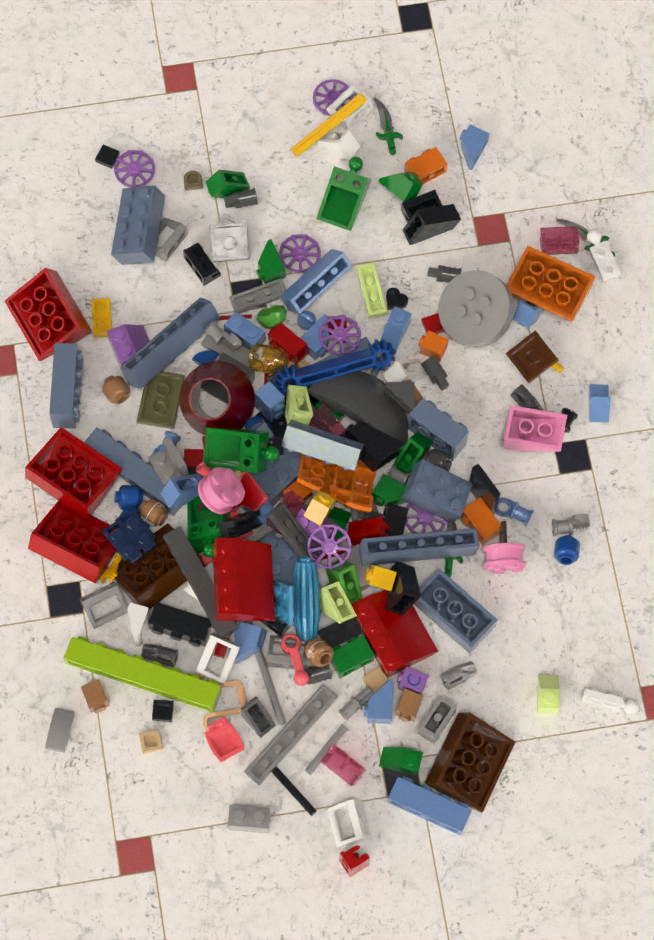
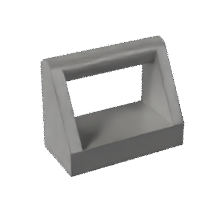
M163 217L160 223L159 235L166 226L173 229L174 232L162 247H156L155 256L167 262L188 234L187 226Z
M115 582L79 598L94 629L128 613V607ZM116 594L122 607L94 620L88 607Z
M270 635L267 667L294 669L291 656L272 654L273 644H281L283 637ZM289 639L285 644L296 646V641ZM302 640L301 646H303L305 649V646L309 641ZM303 655L300 659L303 669H306L307 658Z

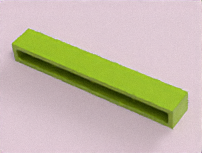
M80 636L78 638H71L63 658L68 665L212 713L215 711L222 692L221 686L214 680L208 679L204 681L198 675L192 673L186 675L177 668L170 667L168 669L159 662L152 661L150 663L144 661V658L141 656L133 655L132 657L126 655V652L123 650H111L102 643L93 644L88 639Z

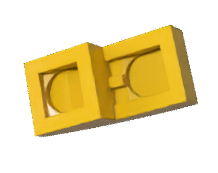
M110 298L91 299L94 338L108 337L107 331L112 329Z

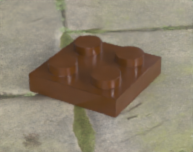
M536 330L506 353L528 383H531L559 361Z

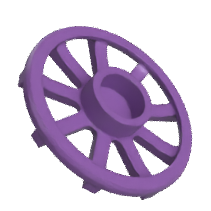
M336 79L321 82L313 92L314 106L323 115L331 116L326 109L349 86ZM333 82V89L329 90L325 84ZM337 83L344 85L340 91L336 90ZM322 86L326 91V94H322L317 91ZM353 94L347 100H352ZM316 96L323 97L325 99L317 102ZM324 103H328L325 109H322L319 106Z
M127 150V152L117 158L114 165V173L121 184L127 187H141L152 180L155 174V164L153 159L144 151ZM132 154H139L136 161L133 160ZM129 156L130 163L123 160V158ZM142 156H144V157H146V158L148 159V160H146V161L140 163V160H141ZM121 162L127 167L118 168V164ZM149 163L152 165V169L142 168ZM127 171L122 178L119 177L118 172ZM142 172L151 173V175L146 179ZM129 176L132 177V185L124 182ZM136 177H140L143 183L135 185Z
M307 234L291 235L282 242L279 250V257L283 265L288 270L297 273L307 272L314 265L307 256L317 257L315 263L320 260L321 250L318 242ZM297 238H303L300 246L296 241ZM292 240L295 248L287 245V243ZM306 240H309L313 243L307 247H304ZM316 247L317 253L308 252V250ZM284 248L292 251V253L282 254ZM292 256L293 259L287 265L283 258ZM295 261L299 262V270L291 268ZM306 261L310 267L302 270V262Z
M346 315L330 316L320 326L319 340L321 345L330 353L337 355L348 354L359 345L361 330L358 323L346 317ZM341 319L340 327L336 325L334 320ZM345 320L351 323L347 328H343ZM329 322H331V324H332L333 327H334V330H333V329H330V328H327V327H325V326H326ZM353 327L357 330V333H348ZM324 330L332 333V335L322 337V332ZM348 337H358L356 344L350 341ZM333 339L332 344L328 348L324 341ZM345 341L352 347L347 351H344L343 343ZM336 343L340 344L341 352L332 350Z
M410 502L406 506V508L411 507L418 513L417 515H407L406 526L413 534H419L414 531L419 524L423 525L422 533H425L426 525H429L433 532H441L444 529L447 520L435 518L434 514L424 509L420 510ZM410 518H417L418 520L413 526H410L408 523ZM432 521L442 524L438 531Z
M331 524L323 525L315 529L310 535L307 543L308 554L311 560H315L316 565L322 568L331 569L339 567L345 563L351 553V540L341 527ZM324 528H334L331 538L327 537ZM320 530L324 536L323 541L314 536ZM337 530L344 534L340 539L334 540ZM312 539L320 543L321 546L311 548ZM345 539L347 540L348 548L338 546V543ZM322 550L321 555L315 559L312 552ZM337 550L347 551L343 559L339 556ZM334 554L340 562L331 565V555ZM324 555H328V565L319 562Z

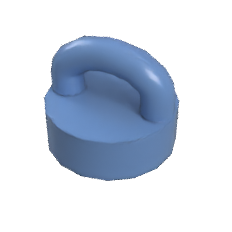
M303 311L298 315V326L303 330H309L316 323L315 315L310 311Z

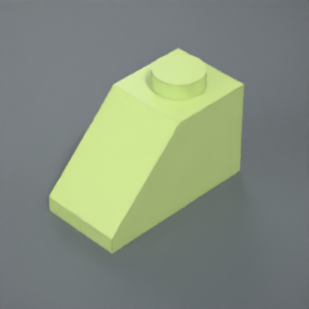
M288 385L285 407L287 425L290 420L309 425L313 411L307 387Z
M339 581L320 590V609L325 615L339 624L357 616Z
M538 674L537 713L557 714L560 693L558 675Z

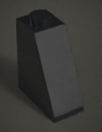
M454 204L419 209L402 231L409 245H413L453 230L461 218Z
M361 421L355 425L351 424L344 431L346 433L345 438L364 444L360 459L372 472H375L399 456L405 445L402 441Z
M396 562L389 569L397 572L392 591H387L385 610L404 615L421 597L415 568L402 562Z

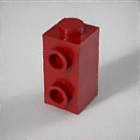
M281 322L276 327L271 328L267 334L269 346L274 351L278 350L288 362L292 361L294 364H298L309 354L307 343Z

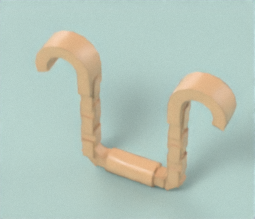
M201 673L198 675V676L200 677V679H203V678L206 677L205 675H203V674H201ZM233 680L225 684L219 683L221 689L235 685L238 686L237 693L239 703L242 705L241 708L246 705L247 698L242 682ZM241 708L207 714L203 719L204 729L207 731L208 720L241 713Z

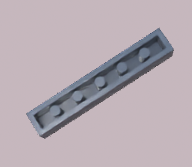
M200 297L120 367L129 385L138 389L146 386L169 363H172L183 351L187 350L195 340L199 339L211 322H217L220 319L211 301Z
M96 427L84 443L122 468V472L119 475L120 478L130 485L138 486L145 496L149 499L154 498L167 507V512L175 516L182 506L168 507L160 494L164 485L150 462H144L137 452L129 451L120 440L115 441L111 438L112 436L108 431L104 429L101 431Z
M473 528L362 539L360 543L359 553L362 566L472 556L476 554L480 544L477 529Z

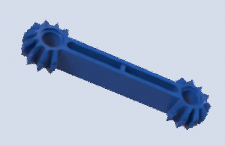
M383 338L380 342L378 339H375L374 344L368 342V349L298 369L294 365H291L289 368L284 365L283 370L277 368L278 374L273 375L275 380L273 385L287 397L288 385L307 386L318 381L335 378L369 367H373L376 371L379 368L385 371V366L391 367L390 361H395L394 355L396 351L391 342H386ZM383 352L380 357H376L377 354ZM292 379L290 383H285L286 380Z

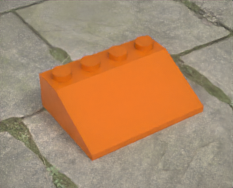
M527 246L507 286L512 295L573 322L593 286L595 276Z

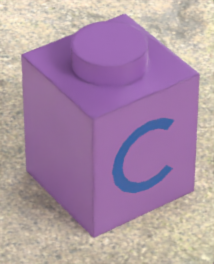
M406 667L404 672L400 671L397 679V683H400L398 690L404 691L405 688L422 695L428 675Z

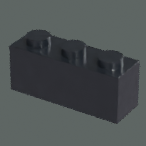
M158 602L155 603L148 622L151 632L157 635H162L163 633L170 635V638L176 641H181V639L189 641L188 643L195 647L206 645L212 628L209 618Z

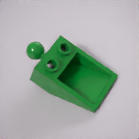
M352 157L349 160L350 171L334 166L316 219L349 231L352 230L371 182L370 178L356 174L363 167V161L359 157ZM338 175L343 176L340 182L337 181ZM355 181L360 182V186L358 188L354 186Z
M206 427L204 463L209 467H222L231 470L259 473L266 470L267 460L275 461L278 459L279 450L275 446H268L269 432Z
M200 496L187 503L188 540L198 553L203 552L206 557L213 558V543L216 538H222L218 523L230 519V512L227 514H217L208 508L198 511L196 506L202 502Z

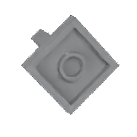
M170 437L163 440L165 449L148 457L150 464L164 487L172 478L189 475L186 463Z

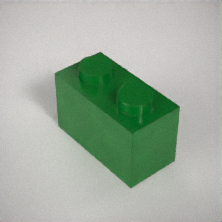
M357 636L348 640V644L342 647L340 645L334 647V654L330 663L341 679L373 662L375 655L365 637L361 636L358 638Z

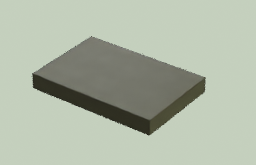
M161 371L144 386L137 417L138 424L175 429L180 404V390L185 380V375Z

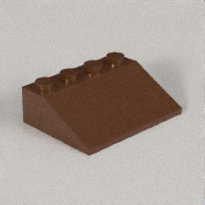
M168 523L154 533L156 538L153 540L157 546L146 554L140 549L139 551L143 556L133 564L128 559L125 562L122 559L117 569L118 576L114 578L133 603L148 607L149 609L187 581L163 538L164 534L174 530ZM194 549V551H195V553L197 554L199 560L201 561L203 567L205 568V565H204V563H203V561H202V559H201L199 553Z
M470 712L458 713L425 784L439 793L445 794L458 802L465 803L470 808L483 813L515 745V741Z

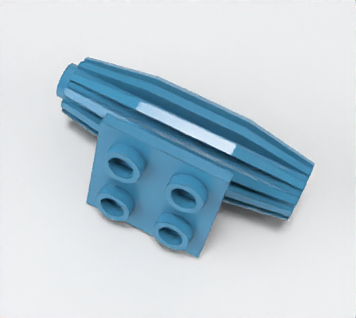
M303 556L295 562L292 585L279 579L275 580L273 589L276 605H274L276 618L287 625H293L294 619L296 635L301 641H310L317 638L320 583L315 560H311L309 556Z

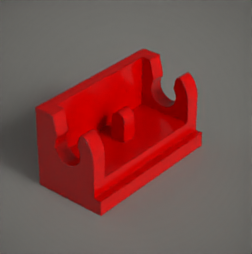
M380 516L349 522L347 534L351 544L356 546L357 544L360 545L362 539L387 537L388 535L385 533V530L390 531L391 528L383 520V517Z
M354 846L346 852H340L339 861L349 877L369 866L370 857L367 853L361 855V857H359V853H354L360 849V846Z

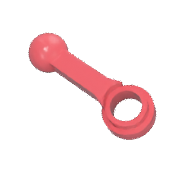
M294 634L285 635L281 640V649L284 653L291 656L295 671L293 677L295 684L304 686L309 682V675L303 669L298 652L301 641ZM293 639L296 641V646L288 647L285 642Z

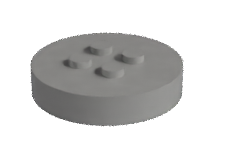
M480 270L467 271L456 276L445 287L439 301V319L445 332L455 341L470 347L487 346L500 339L508 330L514 315L513 296L508 286L491 273Z

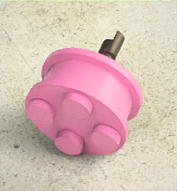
M214 468L208 476L203 477L199 481L198 493L202 502L196 508L198 511L208 508L217 514H227L234 506L242 502L245 490L231 469Z
M502 521L501 526H499L500 543L487 545L482 548L483 553H486V563L483 564V568L487 571H493L494 574H504L505 570L522 572L523 568L526 567V562L523 561L525 545L507 543L506 521Z

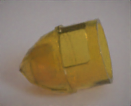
M257 343L250 350L248 362L250 368L254 371L271 375L277 373V368L283 370L284 365L288 366L289 359L286 353L277 346ZM258 347L263 349L261 360L254 358Z

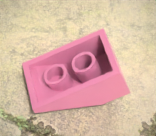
M511 405L503 448L521 452H561L567 415Z

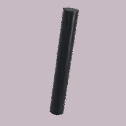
M278 767L271 771L310 816L317 812Z

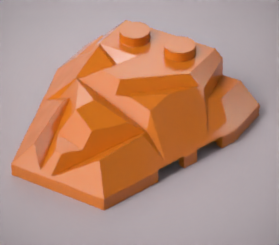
M301 454L297 482L315 492L320 490L329 494L336 502L349 509L369 513L373 505L372 487L377 470L372 472L361 459L355 471H347L339 465L325 464L320 459L307 458L304 454Z

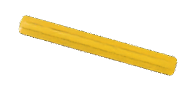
M359 93L294 145L291 150L295 156L301 155L367 101L364 95Z

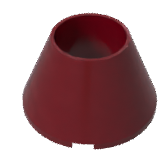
M212 361L201 364L188 374L180 390V408L185 420L194 430L203 435H206V427L241 429L251 418L255 407V392L250 379L240 368L227 362ZM214 380L220 382L226 388L229 396L226 410L216 418L205 414L199 404V395L202 388Z

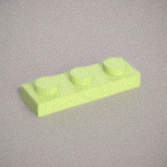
M374 262L357 265L356 271L369 319L387 315Z

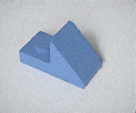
M589 385V422H609L611 400L609 397V385Z

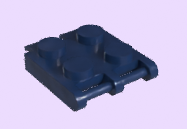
M133 507L120 519H115L116 522L107 529L103 528L101 530L124 562L128 559L133 564L143 556L139 551L140 549L146 554L157 546L153 540L156 538ZM131 514L133 515V516L130 517L128 520H126L124 523L122 522V521H124L126 518H128ZM117 525H119V527H117L116 529H114L111 533H108V532H109L110 530H112L114 527H116Z

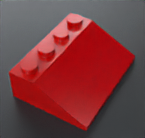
M44 268L5 300L7 307L39 361L54 355V343L74 344L92 331L58 272L55 270Z
M60 427L26 465L25 478L87 520L100 505L122 472V468Z
M57 501L33 530L28 545L29 550L95 584L106 571L117 552L101 532L103 528L107 529L111 525L92 515L86 520L60 501Z
M216 538L213 543L216 621H275L271 544L239 538Z
M384 590L369 595L351 604L357 615L356 618L363 631L362 635L373 651L381 670L389 678L403 671L406 667H410L438 653V649L414 606L404 615L385 610L387 591Z

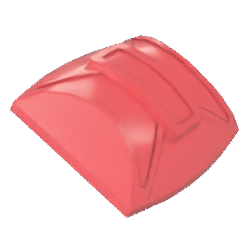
M225 717L208 725L207 731L204 732L212 752L220 762L245 750L238 732Z

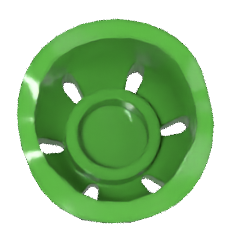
M273 305L270 308L262 309L257 314L256 319L265 328L276 327L286 318L285 306Z

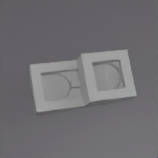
M54 709L45 749L65 753L74 719V711Z

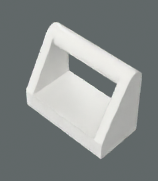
M352 85L326 109L332 116L337 112L336 109L352 94L357 96L359 93H362L367 101L339 123L345 130L349 131L374 109L371 98Z
M130 602L127 609L134 643L137 647H140L143 644L149 626L150 612L148 607Z
M213 633L208 640L196 672L225 684L240 646L224 637L219 638L218 634ZM218 643L231 648L220 675L208 669Z
M351 799L327 808L337 848L372 839L362 800ZM344 809L349 810L355 837L343 840L336 814L337 811Z

